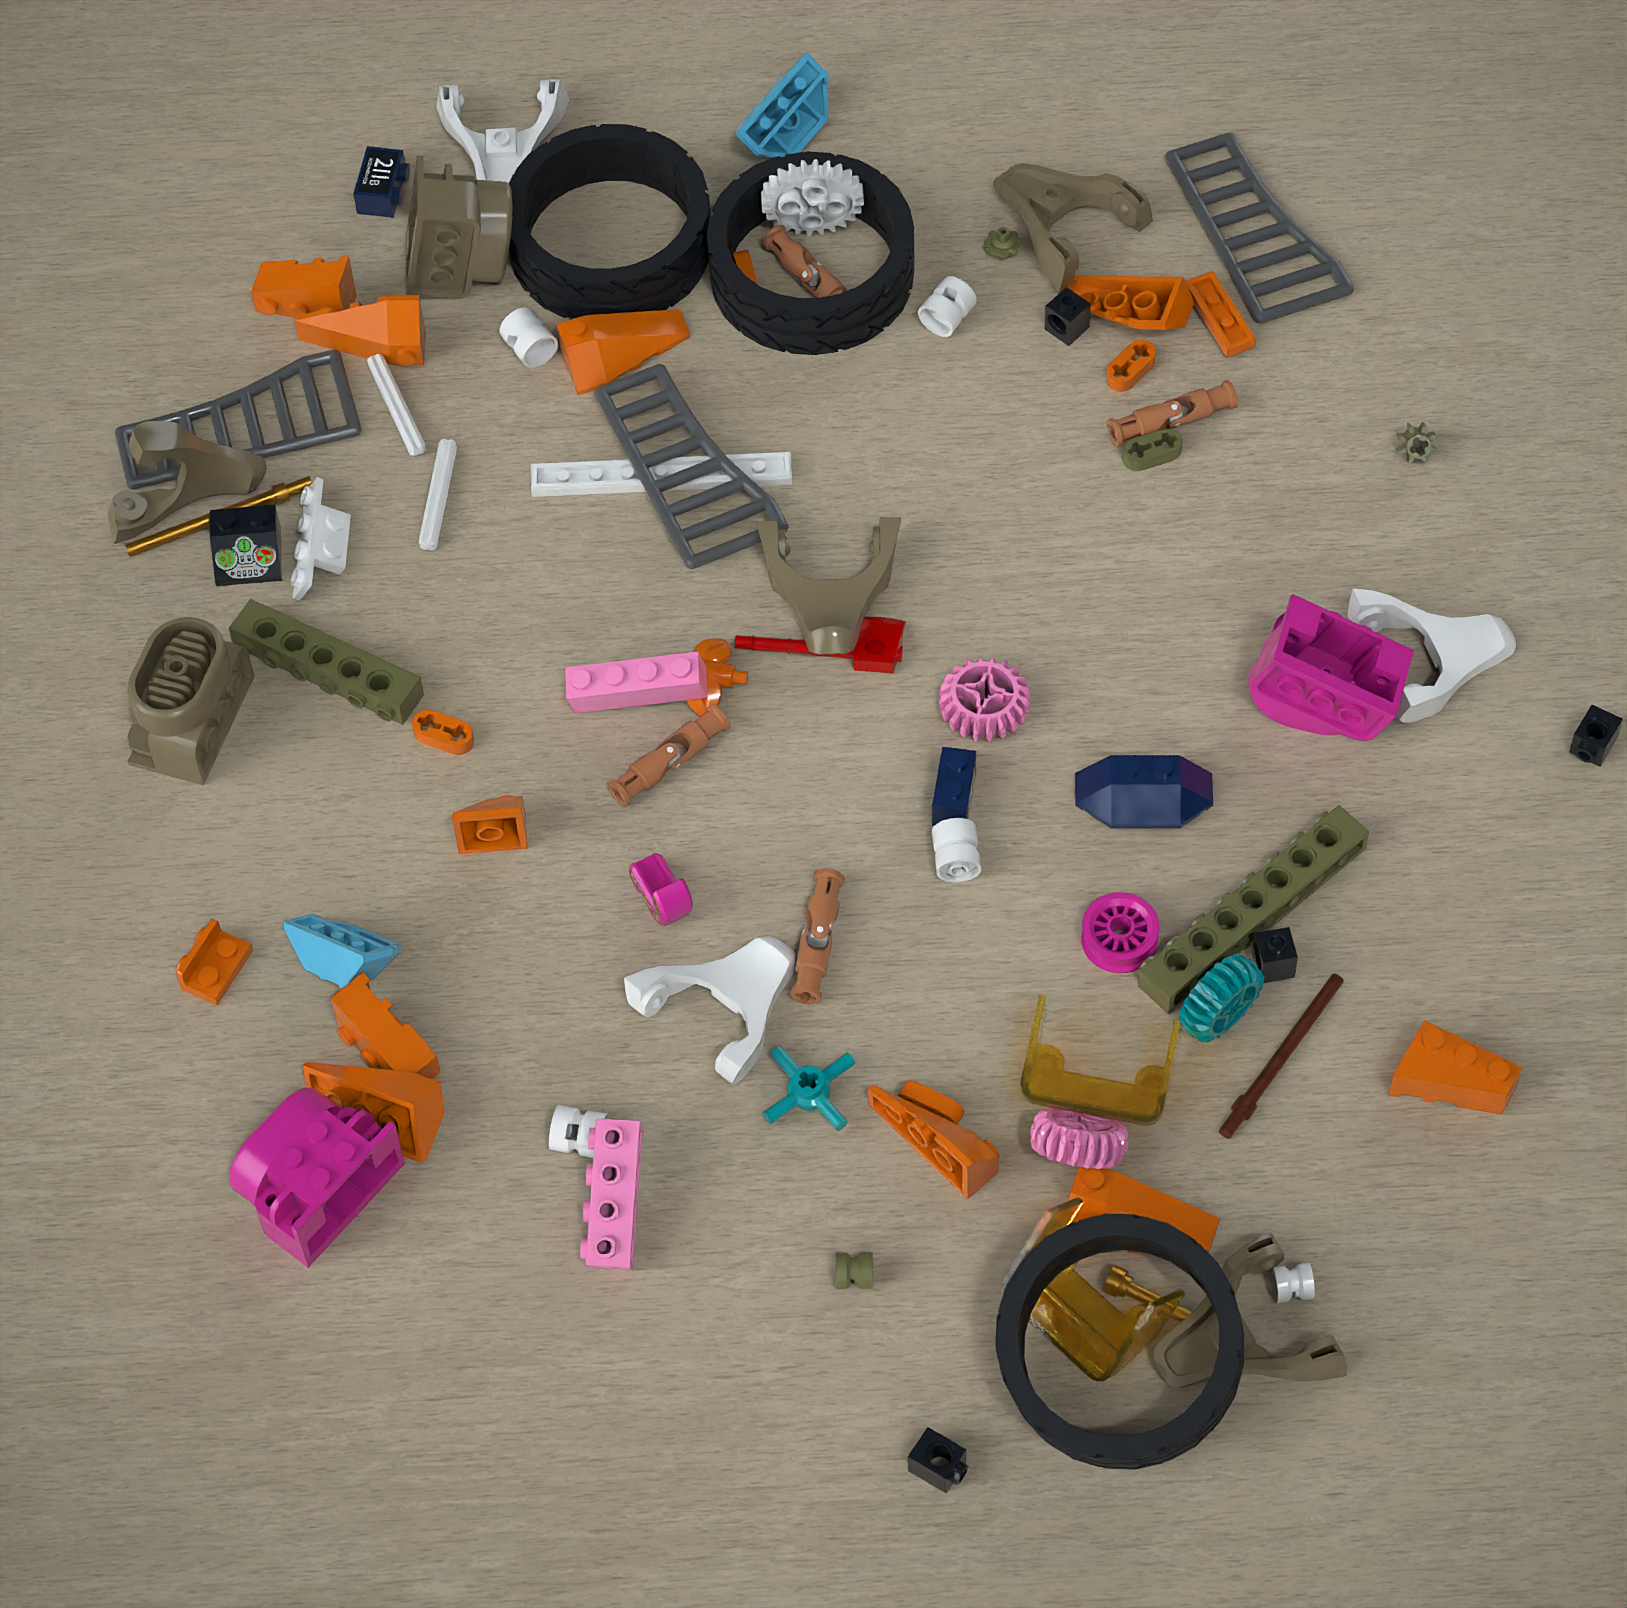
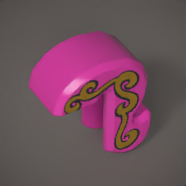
M653 853L636 863L630 864L629 874L637 891L642 893L652 916L660 925L667 926L690 915L693 901L684 879H675L661 854Z

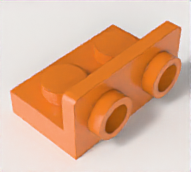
M211 919L206 928H201L197 933L194 946L188 955L182 956L177 964L176 975L181 990L218 1005L253 952L251 943L222 931L219 921Z

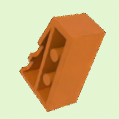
M340 256L337 262H324L323 258H314L313 262L308 264H298L297 260L261 262L251 290L255 311L268 315L277 314L293 318L297 315L328 308L336 311L349 309L350 303H354L357 297L349 256Z
M1424 1020L1392 1076L1389 1096L1400 1097V1094L1423 1098L1422 1101L1434 1103V1100L1455 1103L1457 1104L1456 1107L1502 1115L1518 1086L1522 1067Z

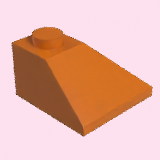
M503 795L499 798L486 799L452 813L459 855L528 849L523 796Z

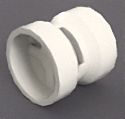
M1310 1263L1297 1264L1291 1270H1288L1285 1266L1272 1267V1287L1276 1303L1289 1302L1292 1296L1294 1298L1298 1297L1301 1300L1314 1299V1278Z

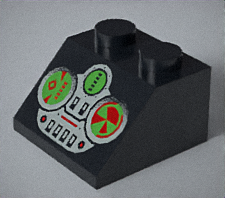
M275 504L210 510V542L216 587L282 581L281 525Z

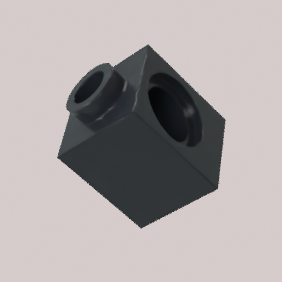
M1064 288L1045 306V330L1067 346H1070L1090 327L1091 303L1069 288Z
M1591 705L1573 735L1569 753L1576 755L1581 761L1593 763L1601 767L1618 738L1623 718L1595 705Z
M1290 927L1255 933L1252 955L1255 964L1265 976L1263 983L1295 978L1298 955Z
M927 1427L908 1455V1471L944 1493L948 1492L953 1483L959 1485L969 1468V1465L966 1464V1449ZM937 1457H943L950 1463L944 1467H937L931 1461Z

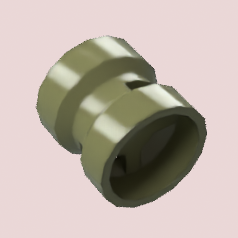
M836 1252V1289H848L851 1284L859 1285L862 1289H873V1252H861L858 1256H854V1258H851L847 1252Z

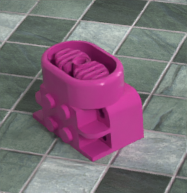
M1292 594L1289 598L1286 612L1275 620L1270 636L1263 643L1259 658L1251 667L1248 678L1249 691L1259 710L1270 719L1282 725L1320 735L1343 734L1357 741H1369L1376 737L1397 715L1414 650L1372 631L1371 628L1365 625H1359L1348 620L1335 611H1329Z
M307 1087L297 1090L288 1096L247 1138L232 1162L229 1172V1183L234 1191L256 1207L266 1236L309 1268L405 1163L394 1124L389 1121L382 1128L374 1122L373 1115L366 1109L359 1111L353 1107L341 1108L318 1090Z

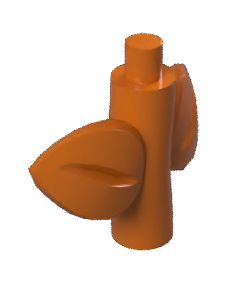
M705 639L695 647L694 652L698 651L706 665L708 698L686 700V702L699 717L707 712V708L711 704L719 705L722 696L721 687L734 688L735 684L747 685L748 671L736 670V665L726 664L731 658L732 651L730 644L724 639Z

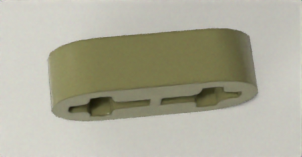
M1167 428L1133 438L1124 445L1123 464L1130 470L1143 471L1178 459L1182 452V436L1176 430ZM1167 442L1169 446L1173 445V447L1168 448L1167 445H1162V443ZM1132 452H1137L1139 455H1143V457L1138 458V456L1136 454H1132Z

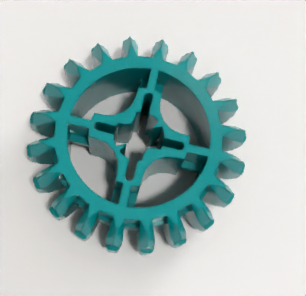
M1234 954L1224 958L1221 963H1216L1213 969L1207 971L1206 975L1201 980H1198L1197 985L1190 990V995L1184 1000V1005L1180 1009L1179 1021L1186 1031L1200 1042L1205 1041L1207 1043L1213 1041L1215 1037L1220 1038L1224 1032L1228 1031L1245 1016L1248 1009L1253 1006V1002L1259 997V992L1263 989L1265 976L1251 959H1247L1242 954Z

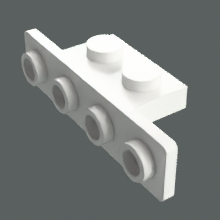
M316 477L309 487L305 486L300 497L303 512L297 523V531L300 532V539L294 550V559H297V565L290 582L291 586L294 587L293 599L298 601L301 600L312 586L314 567L340 575L346 566L351 514L321 505L324 479Z

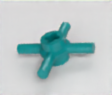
M781 1046L776 1047L770 1056L790 1077L787 1086L788 1095L762 1113L764 1119L769 1124H772L798 1106L806 1111L818 1109L837 1131L842 1130L848 1121L830 1102L828 1097L831 1090L830 1082L856 1064L851 1054L845 1053L821 1071L814 1066H803L800 1068Z

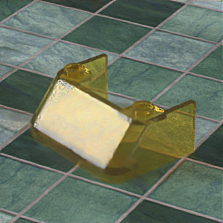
M1039 995L1020 1082L1023 1097L1035 1105L1148 1126L1158 1122L1163 1115L1171 1087L1180 1041L1181 1022L1173 1021L1165 1067L1146 1066L1137 1073L1134 1084L1064 1071L1065 1060L1062 1052L1054 1046L1040 1044L1047 1014L1046 996Z
M1077 1197L1046 1211L1003 1279V1293L1006 1284L1020 1262L1026 1258V1255L1046 1236L1070 1224L1083 1204V1200ZM1077 1261L1059 1273L1043 1290L1031 1312L1029 1322L1088 1377L1095 1381H1105L1121 1371L1159 1335L1186 1293L1181 1289L1150 1302L1149 1305L1139 1304L1134 1306L1124 1316L1074 1270L1079 1262Z

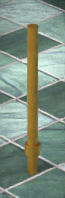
M310 476L286 485L282 482L271 486L272 490L222 509L270 505L275 502L279 505L290 501L291 496L302 493L305 486L309 487L312 481ZM210 513L125 544L129 557L210 527Z

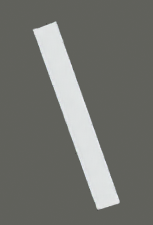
M791 452L726 455L759 486L792 485ZM675 457L652 466L649 470L656 481L707 461L711 457ZM629 459L531 464L532 497L646 492ZM720 469L666 491L710 489L733 479Z

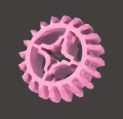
M979 655L976 663H972L966 658L963 667L954 665L952 674H946L944 684H941L939 689V708H941L944 722H950L949 726L952 731L960 729L962 738L972 734L975 742L980 737H986L990 743L994 735L1003 740L1006 736V731L1015 734L1017 724L1023 725L1025 714H1028L1030 709V702L1028 701L1030 700V690L1027 687L1025 676H1019L1017 667L1009 669L1007 660L997 664L994 656H992L989 662H983Z
M1062 1107L1056 1109L1048 1108L1039 1111L1035 1115L1034 1123L1031 1124L1030 1130L1032 1149L1040 1156L1047 1157L1050 1161H1058L1061 1164H1069L1073 1167L1079 1166L1086 1169L1089 1167L1096 1169L1103 1167L1111 1168L1121 1164L1129 1143L1127 1140V1128L1118 1120L1111 1119L1108 1115L1098 1114V1112H1090L1085 1109L1079 1110L1073 1107L1070 1109Z

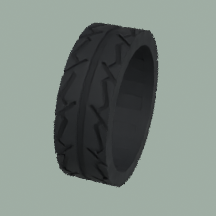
M601 124L598 127L591 125L575 128L551 138L549 142H544L530 152L516 168L509 182L512 188L513 199L509 253L512 256L510 259L514 275L524 291H529L531 293L529 296L544 309L563 318L570 317V320L585 315L667 310L669 306L673 307L689 295L701 280L709 263L707 230L710 217L709 194L705 192L708 188L704 174L694 158L686 155L688 152L674 140L655 131L648 132L646 128L627 124ZM603 181H628L646 185L662 192L673 200L687 216V220L679 234L666 248L643 261L611 269L587 268L558 259L539 246L532 237L531 231L540 214L554 200L573 189Z
M811 151L785 154V157L777 156L754 165L740 174L738 180L734 179L719 195L711 211L714 214L709 217L707 230L710 281L714 299L724 318L747 338L764 347L781 352L787 350L791 354L821 355L838 352V349L847 350L868 342L883 332L885 326H890L903 311L911 294L908 292L913 288L915 271L914 224L911 210L901 191L890 179L881 174L879 170L858 159L840 154L835 156L832 153ZM814 159L818 160L819 165H823L829 160L831 167L842 164V171L851 169L852 176L858 175L859 183L863 185L864 205L861 206V214H855V218L860 219L876 230L887 243L890 253L885 263L872 277L859 286L840 294L821 298H796L777 294L759 286L746 277L734 263L732 253L736 251L739 243L751 230L766 221V213L762 212L761 191H764L763 184L769 182L770 175L778 176L777 169L780 168L788 171V164L790 163L800 167L802 160L807 165H812Z
M1102 1214L1070 1223L1046 1236L1020 1262L1006 1284L996 1319L995 1348L1001 1374L1023 1418L1049 1445L1074 1460L1097 1467L1136 1470L1170 1461L1196 1447L1221 1422L1235 1399L1243 1372V1325L1234 1290L1219 1263L1189 1235L1169 1223L1145 1216ZM1128 1250L1149 1253L1170 1261L1186 1272L1206 1293L1219 1323V1350L1214 1370L1201 1395L1184 1413L1166 1425L1135 1435L1111 1436L1091 1433L1066 1422L1051 1411L1035 1393L1029 1380L1025 1362V1333L1030 1315L1043 1290L1059 1273L1077 1261L1102 1252Z

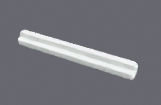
M378 353L375 356H370L367 359L368 367L409 454L413 457L423 454L426 451L425 443L384 356Z
M441 439L438 444L418 541L422 550L433 551L437 548L457 451L456 442L452 439Z

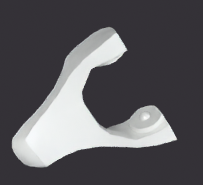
M560 79L540 80V90L537 93V99L541 102L542 111L535 125L520 132H517L516 128L486 129V133L483 134L471 131L465 127L459 119L462 116V106L464 105V97L460 93L461 88L459 85L439 86L436 109L445 130L464 147L472 159L477 180L505 181L509 183L516 168L526 156L535 150L561 122L566 113L570 98Z
M1355 588L1352 590L1348 607L1349 620L1359 625H1365L1374 632L1384 628L1418 629L1425 636L1424 645L1435 667L1439 668L1440 676L1434 686H1421L1419 684L1404 686L1397 711V717L1403 723H1413L1440 712L1463 684L1482 671L1499 664L1514 654L1516 641L1513 632L1497 616L1484 614L1471 617L1449 618L1427 613L1384 593Z
M759 936L738 951L720 960L699 965L658 966L624 977L627 1001L632 1008L644 1017L649 1018L661 1009L670 995L681 992L695 984L711 989L713 997L734 1013L738 1014L740 1012L746 1021L748 1036L740 1042L737 1040L729 1043L719 1054L715 1063V1071L731 1084H736L747 1075L762 1054L768 1018L779 994L795 971L797 955L791 947L780 939L771 936Z

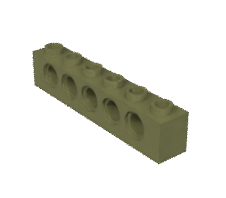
M251 598L229 627L232 642L246 646L249 655L251 654L262 659L265 664L272 668L279 667L290 672L293 677L304 682L307 680L316 684L330 695L337 694L344 697L358 708L365 707L372 710L386 721L393 720L403 725L424 696L420 676Z

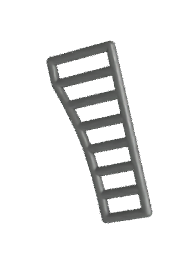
M1228 132L1167 152V162L1257 323H1264L1348 296L1354 292V285L1340 261L1318 244L1280 206L1256 173L1233 133ZM1225 146L1232 158L1190 171L1186 170L1181 161ZM1235 169H1240L1246 179L1201 194L1194 182ZM1249 191H1254L1260 199V202L1213 217L1206 206ZM1270 212L1278 221V223L1228 239H1224L1219 230L1220 227ZM1289 233L1299 242L1241 262H1237L1232 253V250ZM1311 253L1322 262L1251 286L1244 275L1245 273ZM1332 273L1338 283L1337 286L1263 309L1257 298Z
M333 349L303 356L274 373L215 400L160 417L117 427L115 436L127 486L130 489H138L175 480L181 468V465L170 467L168 459L155 462L157 471L138 475L135 460L132 458L129 449V437H131L133 429L145 421H171L179 423L188 432L195 435L192 420L211 415L218 444L232 448L223 410L241 403L252 448L244 449V451L263 458L358 436L362 429L341 353ZM325 364L331 365L347 425L332 429L327 427L312 372L313 367ZM300 373L315 433L299 437L295 433L282 384L283 381ZM271 389L284 440L265 444L253 397Z
M663 364L654 365L595 389L596 399L687 568H698L761 543L758 530L694 554L688 541L763 511L767 512L771 520H778L779 529H785V533L788 531L789 525L775 499L739 469L708 436L681 396ZM656 378L658 379L663 391L616 409L610 396ZM671 402L678 413L632 432L628 431L623 422L624 419ZM683 425L688 428L693 436L645 456L641 455L636 446L639 442ZM701 447L711 457L707 461L656 481L649 470L652 466ZM720 469L733 479L668 505L662 494L663 491ZM741 490H745L756 499L753 502L684 529L680 528L675 516Z

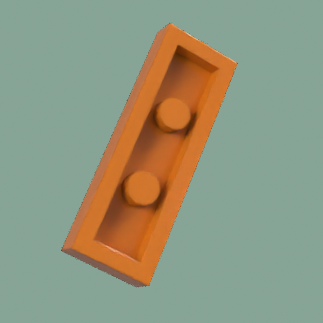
M1213 271L1185 281L1196 310L1227 358L1256 347L1255 336Z

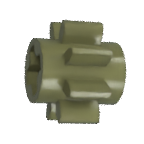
M1424 422L1419 427H1412L1410 423H1407V430L1404 434L1397 433L1398 439L1403 444L1399 445L1396 449L1399 454L1408 452L1407 461L1410 464L1414 461V458L1421 459L1426 463V456L1430 452H1437L1435 446L1430 442L1435 440L1437 436L1434 431L1426 434L1427 426ZM1415 438L1420 439L1421 446L1417 448L1413 446V439Z

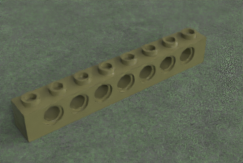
M1340 805L1330 813L1327 811L1322 813L1314 822L1313 827L1306 833H1298L1291 840L1289 847L1282 853H1274L1256 874L1252 872L1247 875L1235 892L1224 894L1217 901L1215 908L1207 915H1199L1192 922L1188 931L1181 936L1177 934L1172 937L1166 944L1165 950L1156 957L1154 955L1148 957L1139 969V988L1167 1014L1172 1012L1190 995V990L1197 985L1198 980H1201L1207 971L1213 969L1216 963H1221L1224 958L1231 955H1240L1254 943L1255 933L1270 930L1362 853L1367 847L1369 830ZM1321 843H1328L1332 846L1325 847L1322 846ZM1303 863L1307 865V867H1299L1295 864ZM1271 884H1280L1283 887L1276 888L1271 886ZM1254 904L1258 908H1249L1245 905ZM1222 925H1230V926H1232V927H1234V928H1233V929H1224V928H1222L1221 926H1222ZM1202 945L1208 947L1209 949L1199 950L1196 948V946ZM1178 966L1183 968L1184 970L1174 971L1170 968Z

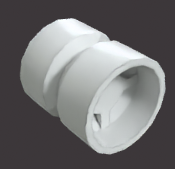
M947 276L919 308V319L932 333L941 337H948L976 305V295L973 289L961 279Z
M523 307L511 312L504 319L499 329L500 335L526 367H539L555 354L558 340L546 326L542 325L543 322L531 308Z
M951 818L937 823L932 829L933 846L936 852L937 876L941 880L953 883L965 882L977 877L981 872L980 854L976 850L978 847L976 825L973 821L964 818Z
M559 1104L555 1109L551 1122L549 1149L570 1154L575 1149L580 1156L593 1158L594 1150L588 1148L590 1128H596V1119H609V1114L588 1110L585 1114H581L579 1108ZM575 1124L579 1125L577 1138L573 1137Z

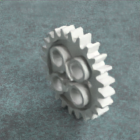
M814 159L812 165H807L802 160L800 167L790 163L788 164V171L779 168L777 169L778 176L770 175L769 182L763 184L764 191H761L762 212L766 213V220H773L774 227L783 225L787 231L792 228L795 229V235L800 234L801 231H806L807 236H811L813 231H818L820 235H824V229L836 232V225L847 227V220L855 221V214H861V206L864 205L863 185L859 183L858 175L852 176L851 169L842 171V164L831 167L829 160L823 165H819L817 159Z

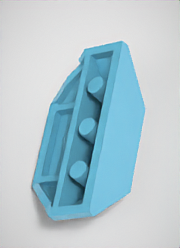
M806 52L772 85L739 123L735 135L758 157L772 159L777 156L785 157V154L801 152L828 120L827 84L829 83V74Z
M315 914L283 921V928L304 969L318 975L322 980H329L338 984L340 988H344L362 972L370 980H374L402 952V945L361 927L340 921L323 920L322 916Z

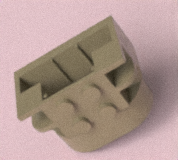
M417 155L406 230V295H419L422 298L461 299L469 295L472 281L498 283L503 280L511 240L513 211L512 188L508 182L475 180L474 176L453 175L452 164H445L443 174L424 173L423 156Z
M178 618L158 627L147 640L128 681L129 713L133 722L128 733V742L133 749L127 761L128 765L204 785L255 677L247 647L224 641L223 636L215 626L198 618Z

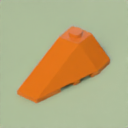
M874 1084L868 1088V1105L966 1199L970 1198L999 1173V1153L990 1141H982L974 1132Z

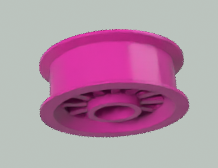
M1115 892L1103 895L1089 905L1083 916L1081 943L1084 953L1094 965L1112 973L1136 971L1140 969V966L1148 957L1156 953L1160 927L1158 916L1147 901L1134 894ZM1121 930L1126 932L1127 934L1118 935L1114 932Z

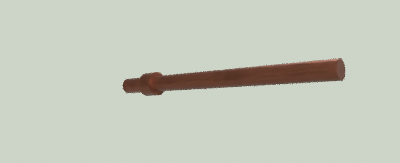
M1337 974L1330 976L1245 1095H1239L1231 1106V1114L1219 1129L1222 1136L1230 1139L1244 1120L1250 1119L1257 1109V1101L1344 983L1341 976Z

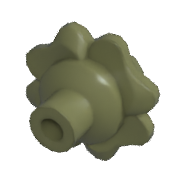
M1000 227L997 232L990 231L988 233V239L984 241V247L988 249L990 256L1005 260L1018 254V248L1022 245L1023 241L1018 238L1017 231H1009L1006 227Z

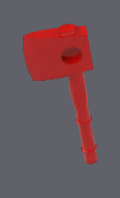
M865 616L860 627L855 649L846 654L819 655L808 650L805 640L755 637L754 635H736L735 649L853 659L854 671L894 674L896 663L902 662L903 646L901 644L906 621L886 617Z

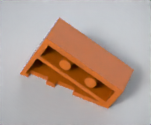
M364 972L331 997L339 1027L336 1031L339 1038L348 1047L354 1045L360 1051L361 1059L369 1068L413 1072L430 1079L435 1078L441 1073L437 1055L408 1022L403 1024L389 1011L393 1005L386 997L381 1001L378 1000L371 992L369 986L370 979Z

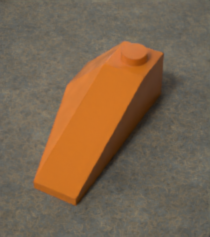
M1075 275L1074 282L1067 286V288L1091 303V314L1135 329L1167 330L1185 327L1194 305L1184 277Z
M385 295L377 297L376 303L362 306L359 301L350 303L349 309L341 311L328 308L295 316L299 341L336 349L367 359L378 353L384 356L386 363L389 365H424L426 331L419 295Z
M680 309L585 315L556 324L559 348L577 395L595 391L597 387L617 380L618 376L630 369L632 371L642 367L641 362L653 355L660 356L690 337V332Z
M315 1062L303 1064L306 1088L311 1087L318 1090L341 1108L353 1107L359 1111L366 1109L373 1115L374 1122L382 1128L390 1121L396 1127L403 1157L420 1163L427 1160L445 1113L441 1082L413 1072Z
M1079 1167L1069 1195L1062 1228L1070 1223L1078 1222V1220L1102 1214H1134L1169 1223L1195 1239L1209 1253L1220 1218L1117 1171L1107 1168L1096 1169L1089 1167L1086 1169ZM1128 1251V1253H1140L1135 1251Z

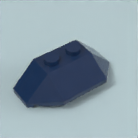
M1110 755L1075 773V806L1085 810L1092 817L1110 828H1182L1198 817L1204 810L1207 811L1213 806L1212 773L1180 755Z

